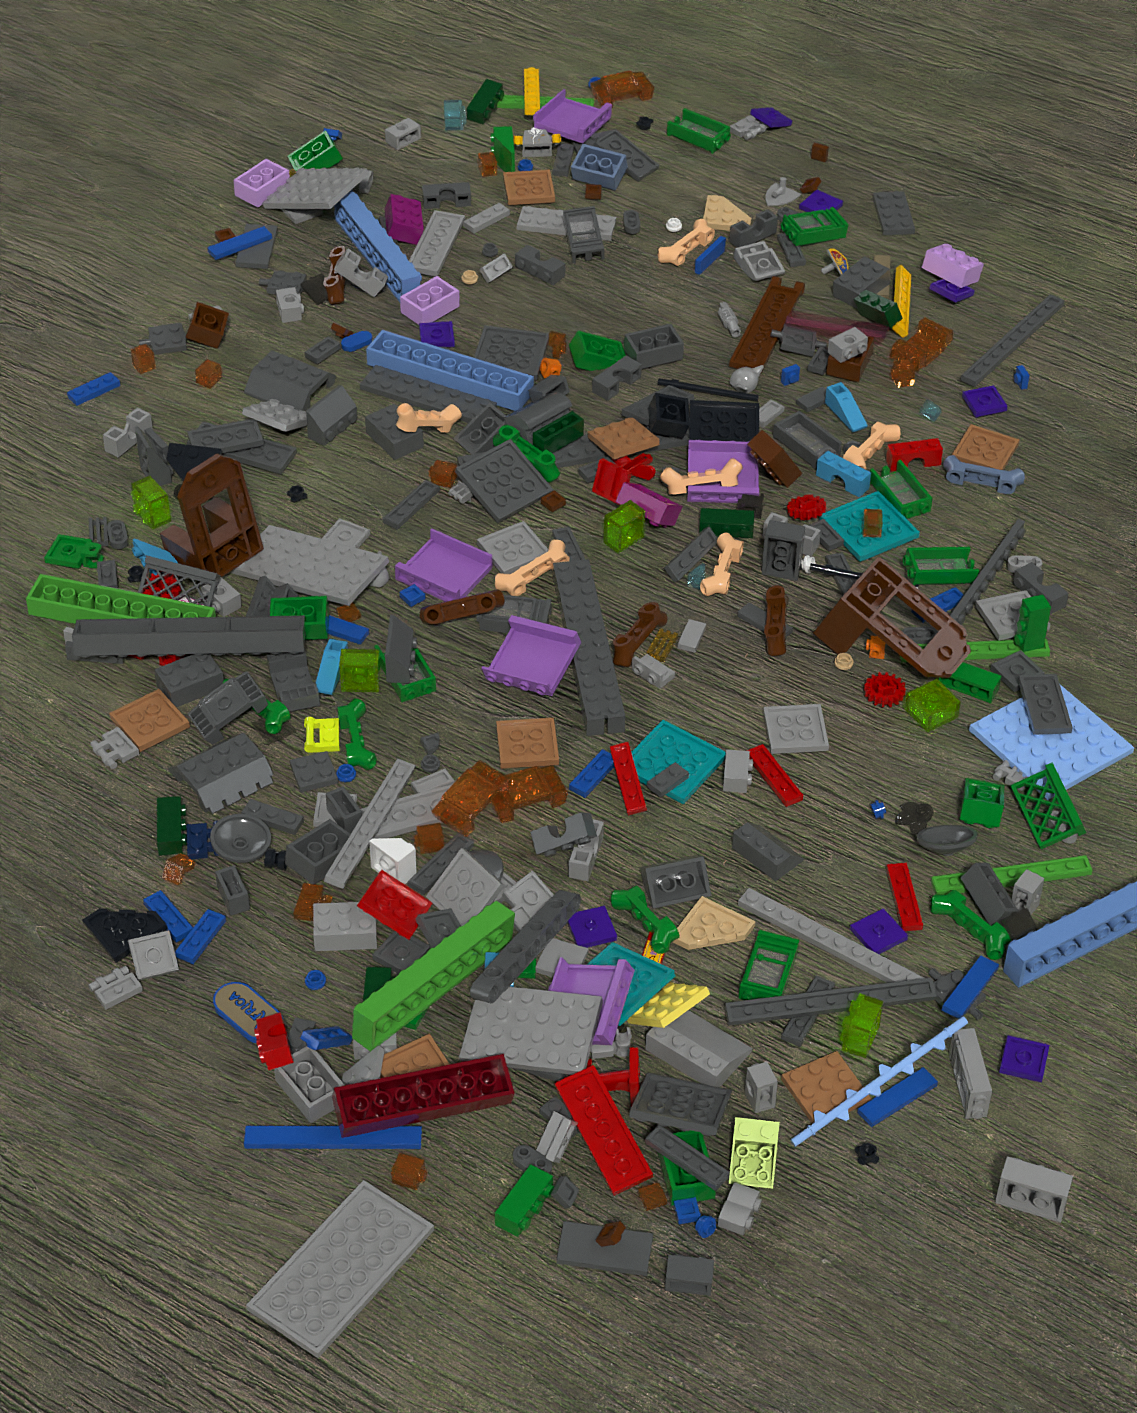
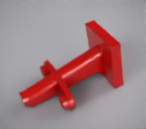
M642 453L632 460L628 456L613 459L614 463L604 458L600 459L592 492L621 506V504L615 501L624 482L630 483L632 476L650 480L655 476V468L648 465L652 463V456Z
M630 1047L629 1069L599 1074L608 1091L624 1090L630 1093L631 1107L640 1090L638 1047ZM588 1059L586 1068L593 1065L592 1059Z

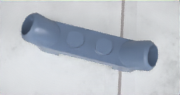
M955 455L948 456L943 463V468L947 471L946 478L953 484L963 485V482L967 481L997 487L998 493L1012 494L1015 492L1016 487L1022 485L1025 480V474L1019 468L1004 471L964 463Z

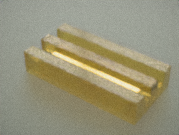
M660 628L647 654L664 663L678 638V633L674 632V634H671V631L667 630V632H664V629ZM667 639H670L662 655L658 656L661 650L663 649Z

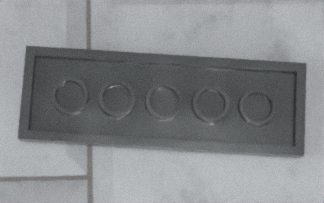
M203 421L197 429L217 425ZM263 438V446L222 453V455L236 459L243 464L282 474L297 454V450L295 447Z

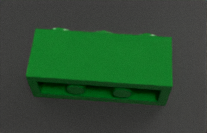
M1043 594L1022 599L1019 609V621H1017V632L1014 639L1016 645L1023 652L1044 647L1051 605Z
M962 662L950 678L939 677L938 685L992 703L1000 688L1001 675Z
M530 1164L496 1210L495 1226L519 1237L523 1230L526 1231L531 1224L532 1217L541 1211L545 1199L552 1196L551 1193L555 1187L553 1186V1175Z

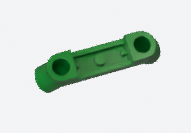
M504 425L500 427L499 433L493 438L495 447L511 439L547 482H552L560 476V471L555 464L556 458L554 454L547 449L542 452L520 437V431L513 426Z
M267 700L268 705L257 715L265 719V730L268 733H280L282 724L290 720V713L287 707L279 700L273 703Z
M354 698L348 705L337 707L340 730L348 729L351 743L345 744L347 764L371 770L377 762L376 754L364 748L363 735L359 736L361 724L360 721L357 722L366 713V707L362 700Z
M637 885L629 890L615 889L612 892V907L616 910H630L636 921L639 920L648 933L651 932L653 934L651 940L652 950L658 954L667 953L671 942L680 937L675 924L667 916L659 920L648 908L645 893Z
M952 890L946 895L934 894L931 897L930 910L932 914L948 915L959 926H962L974 938H977L986 945V956L989 959L999 960L1004 956V947L1011 942V936L998 922L992 926L965 906L966 897L956 890Z

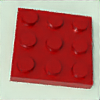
M381 869L357 906L409 940L418 927L415 919L418 915L427 913L432 902Z

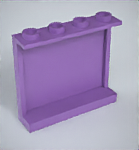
M563 89L534 114V128L545 129L547 132L561 134L562 137L584 143L611 118L612 104L606 103L598 109L565 98L566 89Z
M689 440L688 472L698 471V473H704L707 469L722 470L730 458L740 462L743 469L737 475L738 485L721 486L720 481L689 485L687 487V502L758 504L759 463L749 453L751 451L747 445L749 442Z
M431 529L430 539L406 564L398 562L395 565V579L409 586L415 584L423 592L445 602L466 597L493 568L492 555L442 532Z
M511 615L508 620L511 629L489 668L484 666L481 668L485 678L490 682H499L509 687H518L524 691L530 690L540 695L552 696L581 644L577 631Z
M560 957L555 968L552 983L549 986V991L601 996L603 1003L592 1045L612 1046L635 970L626 959H618L617 966L568 964L563 957Z

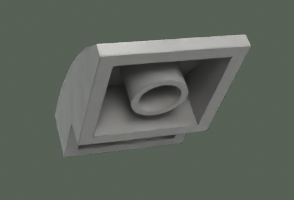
M765 241L735 248L734 259L751 279L758 281L785 273V269L772 248H768Z

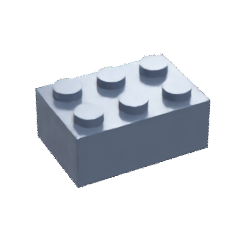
M582 144L571 165L572 178L616 190L628 167L626 155Z

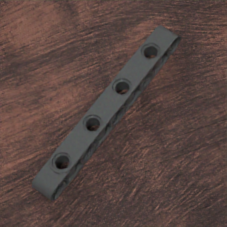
M558 890L474 981L470 990L471 998L493 1004L580 907L581 896L577 893Z

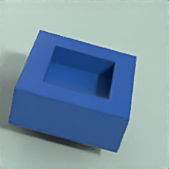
M324 128V131H327L333 141L342 139V133L339 130Z
M795 364L783 368L781 383L786 386L799 381L800 367Z
M1023 365L1017 366L1016 373L1014 374V381L1021 390L1027 389L1029 374Z
M415 584L399 592L400 598L410 607L425 600V593Z
M696 1197L674 1201V1210L678 1224L697 1222L701 1217Z

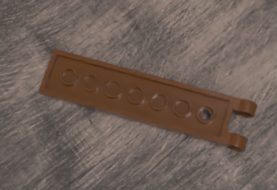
M772 277L729 361V367L739 369L742 367L755 368L764 365L765 368L779 340L777 337L770 336L771 330L782 332L784 323L787 324L800 296L804 293L805 283L796 281L794 288L781 286V277Z

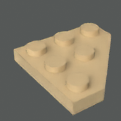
M708 195L703 219L707 221L708 227L730 231L731 225L742 220L751 226V217L725 197Z
M701 896L677 929L680 937L674 940L673 943L691 950L742 941L754 929L755 921Z

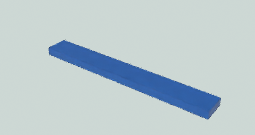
M246 1126L244 1149H421L422 1126H399L345 1138L341 1137L339 1126Z

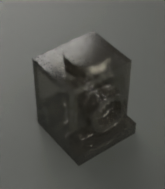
M742 494V499L738 498L737 509L754 511V518L761 519L764 494L760 496Z

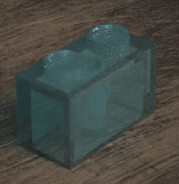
M444 100L445 131L464 130L463 124H466L465 106H462V100Z

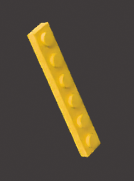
M533 67L524 69L525 115H534L540 110L539 69Z
M902 265L896 267L894 302L897 303L903 319L892 328L896 334L904 338L908 335L911 274Z

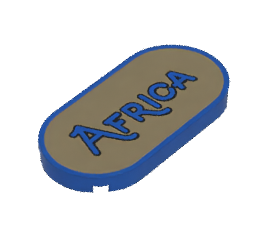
M230 982L224 984L217 989L213 996L216 1013L253 1043H257L254 1029L257 1028L256 1020L279 1013L274 1006L245 983Z

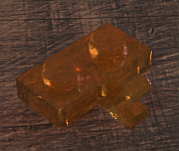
M303 883L293 913L294 919L313 921L314 904L331 903L333 896H322L324 892L323 885Z

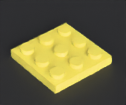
M670 982L627 1021L629 1024L664 1028L710 995V992L705 986Z

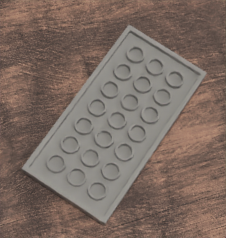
M269 525L260 534L264 549L229 573L259 581L260 577L266 575L275 586H282L288 583L294 591L311 596H327L329 601L349 606L389 563V559L385 555Z
M363 1180L246 1305L247 1311L319 1358L434 1231V1225Z

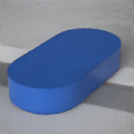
M360 331L341 340V348L344 351L352 352L371 344L372 334L368 331Z

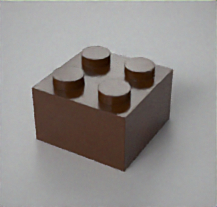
M197 302L185 338L218 349L229 313Z

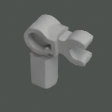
M627 1027L625 1033H619L617 1029L615 1034L616 1040L612 1046L592 1045V1059L613 1057L614 1054H617L618 1057L629 1056L630 1040L632 1038L631 1029Z

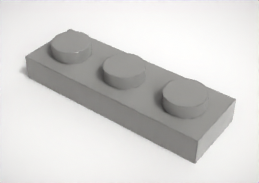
M498 203L463 221V227L474 234L509 216L510 210L501 203Z

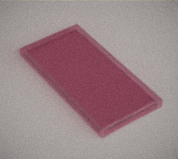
M792 311L786 317V323L840 332L856 327L866 336L886 338L890 332V328L882 324Z

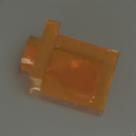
M550 331L549 346L553 347V358L559 359L562 353L566 351V334Z
M177 854L166 860L162 878L179 885L182 883L183 874L194 869L196 861L189 859L187 855Z

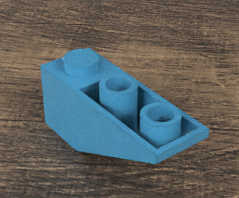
M842 382L826 388L825 404L852 432L868 426L851 392Z
M132 539V552L136 558L138 557L141 560L144 568L146 565V555L178 563L170 552L138 539ZM149 569L150 575L152 573L155 576L158 575L156 570Z
M329 639L324 649L316 679L319 693L333 694L348 661V642Z

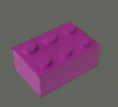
M390 194L384 209L387 234L392 239L417 245L424 231L421 202L416 199H408L400 195Z
M627 482L623 483L615 501L621 504L620 508L626 511L632 510L635 512V516L642 519L648 518L650 520L649 523L658 527L659 525L667 527V525L674 526L683 507L640 484Z

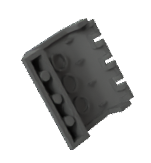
M272 350L252 369L244 394L263 402L275 399L280 401V404L293 406L295 410L307 411L310 408V395L325 381L327 387L330 388L335 383L336 375Z
M245 733L235 734L168 768L169 772L178 782L185 780L198 795L201 809L205 813L209 811L211 814L224 809L222 801L228 807L241 800L238 792L241 793L243 798L257 792L256 783L260 789L273 784L272 775H274L265 755Z

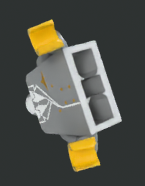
M533 127L530 130H525L524 136L515 135L513 141L517 148H522V157L552 156V147L561 142V134L548 135L547 130Z

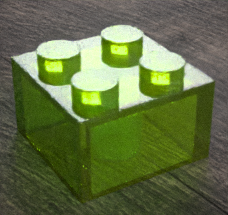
M150 475L131 483V497L134 501L132 507L135 514H139L145 525L148 524L154 530L171 522L168 494Z
M627 501L604 516L603 543L618 554L644 538L645 510L633 501Z
M341 649L339 663L341 692L379 693L381 679L379 649Z
M935 679L908 692L904 709L927 732H930L957 719L961 701L938 679Z
M859 993L856 1001L852 1000L849 1007L850 1015L845 1016L842 1022V1028H844L840 1036V1041L843 1042L842 1051L866 1059L880 1028L884 1001Z

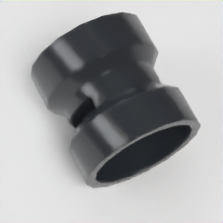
M268 848L265 854L264 867H277L278 870L286 871L288 867L285 864L286 851L281 850L279 852L273 848Z

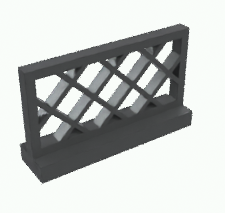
M146 555V565L138 593L143 594L144 589L150 586L154 592L152 596L159 597V595L168 591L172 600H177L185 595L189 603L196 604L203 600L206 606L211 607L217 583L220 581V575ZM149 569L156 570L159 577L150 581L148 578ZM172 574L177 581L168 586L164 577ZM191 579L195 586L185 590L181 582ZM162 580L166 588L157 593L152 584ZM205 583L211 584L210 592L203 595L199 587ZM179 584L183 593L174 597L170 589ZM197 589L201 597L192 602L188 593Z

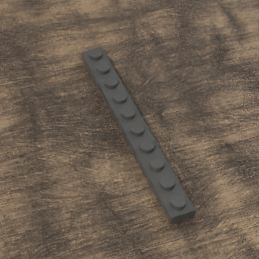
M1050 294L961 375V381L974 387L977 386L1062 308L1064 300Z
M1020 519L1016 521L950 616L960 625L964 623L966 615L971 613L973 605L980 599L981 593L987 590L989 582L994 580L997 570H1001L1004 560H1008L1011 550L1016 549L1018 540L1023 539L1026 531L1024 529L1025 521Z
M930 977L725 1003L728 1026L931 1001L936 1000L937 995L933 979Z

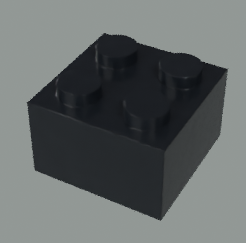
M655 393L649 404L650 432L684 438L690 426L688 398Z

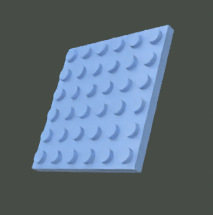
M1061 685L1060 687L1073 727L1072 733L1033 735L1023 697L970 725L969 731L1002 760L1003 758L1007 760L1012 769L1016 766L1017 771L1019 772L1020 770L1024 778L1047 769L1045 765L1053 762L1066 790L1132 754L1134 751V747ZM1046 776L1039 779L1036 785L1045 787L1047 782ZM1047 792L1045 798L1049 800L1052 797H1054L1055 794Z

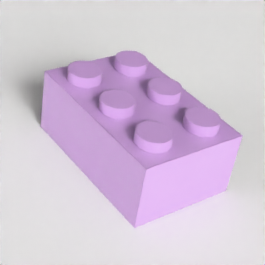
M265 159L234 179L235 196L259 207L267 199V196L276 192L279 186L287 183L286 180L290 177L289 170Z
M943 244L926 251L922 268L962 288L979 281L984 264L975 257L965 255L963 251L953 249L949 244Z
M436 276L400 296L401 313L418 325L419 323L433 322L460 307L459 290Z

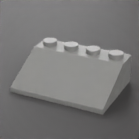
M689 1010L666 1027H652L646 1034L645 1050L699 1083L719 1088L753 1049Z

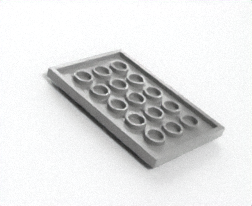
M347 167L343 169L300 168L296 171V174L286 180L287 183L279 186L276 192L267 196V199L262 204L265 209H331L369 173L367 168L359 167L352 169Z
M509 987L493 1004L475 999L459 1059L461 1062L504 1054L507 1067L573 1075L587 1067L603 999L601 996Z

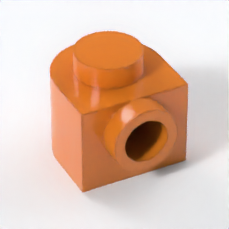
M543 358L540 372L544 378L550 375L559 376L562 365L557 359Z
M871 635V639H867L866 650H870L869 658L884 659L885 642L878 636Z

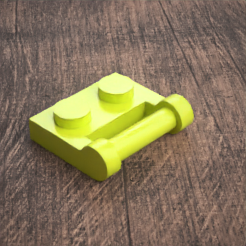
M306 717L304 719V726L306 727L304 750L306 752L340 751L339 718L315 719L313 717ZM319 728L320 743L314 742V729Z

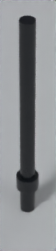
M658 379V385L661 386L671 385L678 389L755 402L759 400V395L684 383L679 382L677 379Z
M811 563L809 570L821 572L823 575H836L856 580L863 574L834 568L833 565L828 564L824 566Z

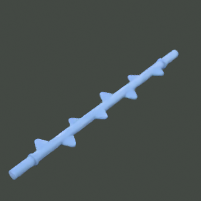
M963 1016L949 1027L943 1028L942 1032L923 1045L912 1043L910 1045L912 1053L893 1067L880 1064L878 1066L879 1077L858 1092L851 1089L846 1090L847 1100L827 1114L818 1110L814 1111L815 1122L790 1140L795 1147L810 1136H814L817 1131L835 1118L848 1121V1109L869 1094L879 1097L881 1095L880 1086L901 1071L912 1075L914 1073L913 1063L933 1048L945 1050L944 1040L948 1037L951 1038L955 1032L967 1025L968 1021Z

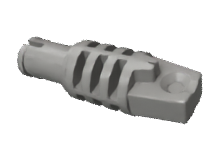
M726 302L720 303L718 315L725 328L729 329L732 337L740 336L741 329L738 326V319L733 310Z

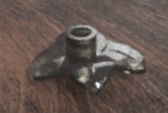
M903 803L900 805L902 812L897 815L895 824L910 825L911 834H918L927 827V822L933 816V809L929 804Z

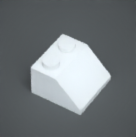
M377 838L369 841L371 868L379 873L382 869L403 884H406L416 874V850L411 843H407L402 838Z

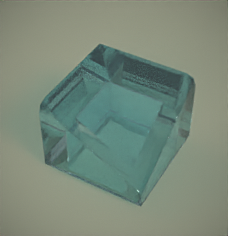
M926 399L920 408V413L932 421H936L942 412L941 407L929 399Z
M704 563L688 574L687 587L700 589L701 580L705 578L706 565Z

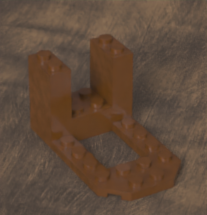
M215 454L188 471L177 496L187 532L173 524L159 533L164 550L170 552L179 564L214 572L223 577L264 549L241 464L236 459ZM227 488L231 505L215 497L202 505V511V503Z
M879 556L844 594L813 633L833 651L840 654L846 653L864 630L868 628L925 677L950 678L971 653L970 646L966 642V629ZM895 595L938 630V633L924 649L881 614L882 610Z

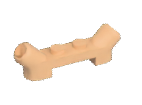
M696 220L693 231L674 245L658 249V261L660 263H672L676 266L681 265L685 262V255L699 244L705 247L713 240L715 230L708 227L706 220Z
M403 403L396 409L399 416L396 426L406 432H416L418 426H434L440 432H450L453 424L461 418L462 413L453 404H450L441 412H437L435 410L414 411L410 404Z
M879 421L871 427L870 437L859 448L852 445L845 452L843 459L866 470L865 461L870 459L877 450H880L885 442H895L900 439V427L897 424L885 425Z
M730 458L722 470L707 469L704 473L692 471L683 476L671 467H667L661 473L660 479L668 485V494L687 493L686 486L720 481L721 486L731 487L738 485L737 475L743 469V466L736 459Z
M723 533L717 539V546L723 553L719 555V565H715L713 576L701 580V592L707 597L716 593L727 595L731 573H728L732 561L739 563L742 556L744 541L735 540L729 533Z
M552 540L549 543L548 552L540 557H536L532 562L520 567L512 574L498 573L495 577V588L500 591H507L511 596L523 594L526 592L527 583L548 570H553V563L569 561V556L564 552L565 544L561 540Z

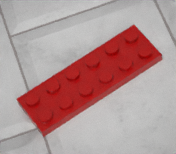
M594 1065L555 1083V1088L572 1120L578 1122L576 1127L613 1196L653 1178V1172Z

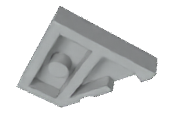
M381 1046L375 1047L343 1073V1084L350 1085L379 1079L385 1050Z

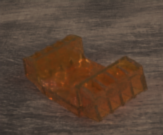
M631 70L603 76L600 80L590 83L592 94L600 105L603 106L606 103H610L612 108L614 97L636 93L642 101H646L653 97L655 88L643 72H632Z
M925 317L919 321L918 332L907 342L899 338L892 345L890 358H894L918 371L922 367H927L945 351L946 347L953 340V330Z
M479 760L474 766L468 768L442 795L440 802L431 812L436 819L467 837L475 830L473 820L495 796L502 800L511 789V779Z
M553 765L527 768L501 776L496 781L483 786L486 796L501 823L514 820V809L548 800L551 807L555 808L565 804L568 791Z

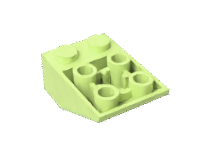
M735 1117L729 1184L738 1183L744 1186L773 1189L780 1122Z

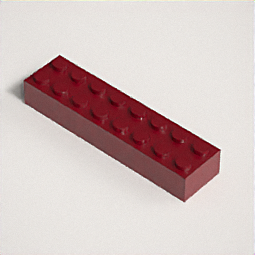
M504 1054L335 1087L332 1101L341 1137L345 1138L511 1104L515 1092Z

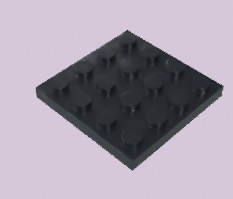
M690 400L689 440L749 442L759 433V403Z

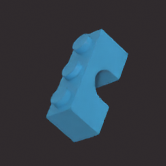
M830 451L825 452L817 460L816 476L830 483L837 476H840L845 482V491L857 497H861L869 489L871 472Z

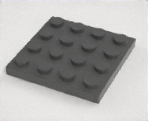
M484 325L474 358L534 376V380H537L541 361L545 356L550 340V333Z
M511 439L455 469V473L497 523L538 502L543 496L553 491V488Z
M647 1073L630 1109L629 1117L635 1118L640 1122L649 1121L664 1127L673 1126L683 1131L692 1130L706 1136H716L730 1102L732 1090Z

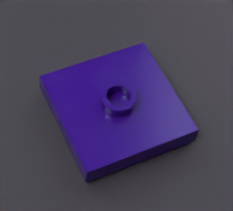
M773 108L751 109L750 112L753 117L770 128L791 126L793 122Z
M816 190L800 203L799 209L811 212L825 209L830 210V207H834L838 210L843 206V201Z
M945 279L931 283L929 288L953 302L971 297L975 292L974 289L968 286L960 288Z
M452 321L419 323L421 342L437 347H455Z
M994 385L962 392L963 399L975 417L1007 411L1008 406Z
M605 906L576 912L567 922L576 945L588 948L617 941V934Z
M884 908L850 925L851 932L860 942L877 954H881L908 940L907 933Z
M1007 1035L999 1073L1042 1083L1050 1045Z

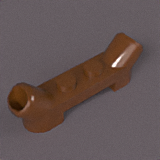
M337 246L331 250L329 255L331 261L328 277L324 278L323 282L327 291L328 303L331 305L341 304L345 301L343 289L346 278L334 270L337 260L346 251L344 246Z
M775 585L766 592L767 620L764 633L767 654L769 656L784 655L786 653V617L789 599L785 594L784 588Z
M499 589L424 606L420 609V618L424 624H438L501 608L505 603L503 593Z
M649 602L644 604L638 611L639 619L625 635L618 634L613 640L615 649L614 665L630 667L634 652L655 627L666 625L668 620L667 614L660 611L658 603Z

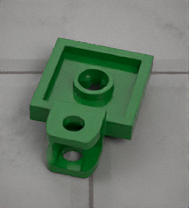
M58 534L44 560L48 564L78 569L82 563L83 567L97 568V562L104 561V556L99 554L102 549L101 545L92 542V539Z

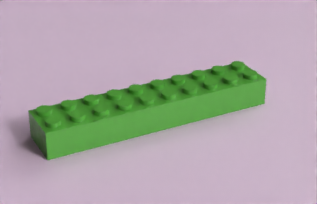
M44 574L39 575L26 597L29 615L74 624L79 619L216 617L214 607Z
M498 901L493 902L490 906H486L482 912L473 916L469 922L458 927L452 935L445 937L440 944L431 948L427 954L420 959H416L406 970H402L393 980L387 981L381 989L373 992L368 999L357 1004L353 1011L352 1039L370 1052L385 1042L485 963L486 952L498 953L504 949L512 940L515 913Z

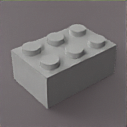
M359 902L314 904L313 936L315 951L377 949V919L357 906Z
M306 1046L292 1054L294 1063L275 1068L274 1072L276 1082L307 1120L312 1123L335 1110L332 1101L333 1090L335 1087L345 1085L318 1052Z
M1007 1156L995 1203L1061 1223L1073 1176L1062 1171H1055L1042 1165L1031 1164L1021 1159Z

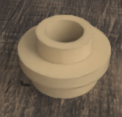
M467 270L462 275V282L467 285H472L478 281V276L473 270Z
M840 653L835 658L834 664L838 669L848 670L853 666V659L848 653Z

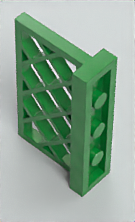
M1053 762L1045 765L1047 769L1011 785L1040 849H1044L1077 833L1079 836L1086 833ZM1046 776L1047 782L1045 787L1036 785L1039 779ZM1023 786L1030 787L1026 795L1018 793L1017 789ZM1034 789L1042 791L1039 799L1031 797ZM1047 792L1055 794L1052 802L1043 800ZM1028 800L1037 803L1034 810L1025 808ZM1041 804L1050 806L1047 814L1038 812ZM1054 807L1062 809L1060 817L1051 816ZM1036 816L1044 818L1041 826L1033 824ZM1049 819L1057 821L1054 830L1045 827ZM1061 823L1068 824L1071 827L1070 830L1065 832L1058 831ZM1043 831L1052 833L1050 839L1041 841L1040 837Z

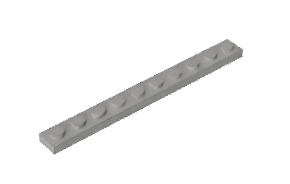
M397 758L325 875L324 882L342 889L345 887L368 849L369 841L374 839L412 776L416 765Z
M748 888L738 900L739 907L886 983L924 978L751 888Z

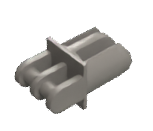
M459 480L458 484L452 487L448 493L450 496H454V499H459L461 504L466 501L471 502V497L474 496L464 482Z

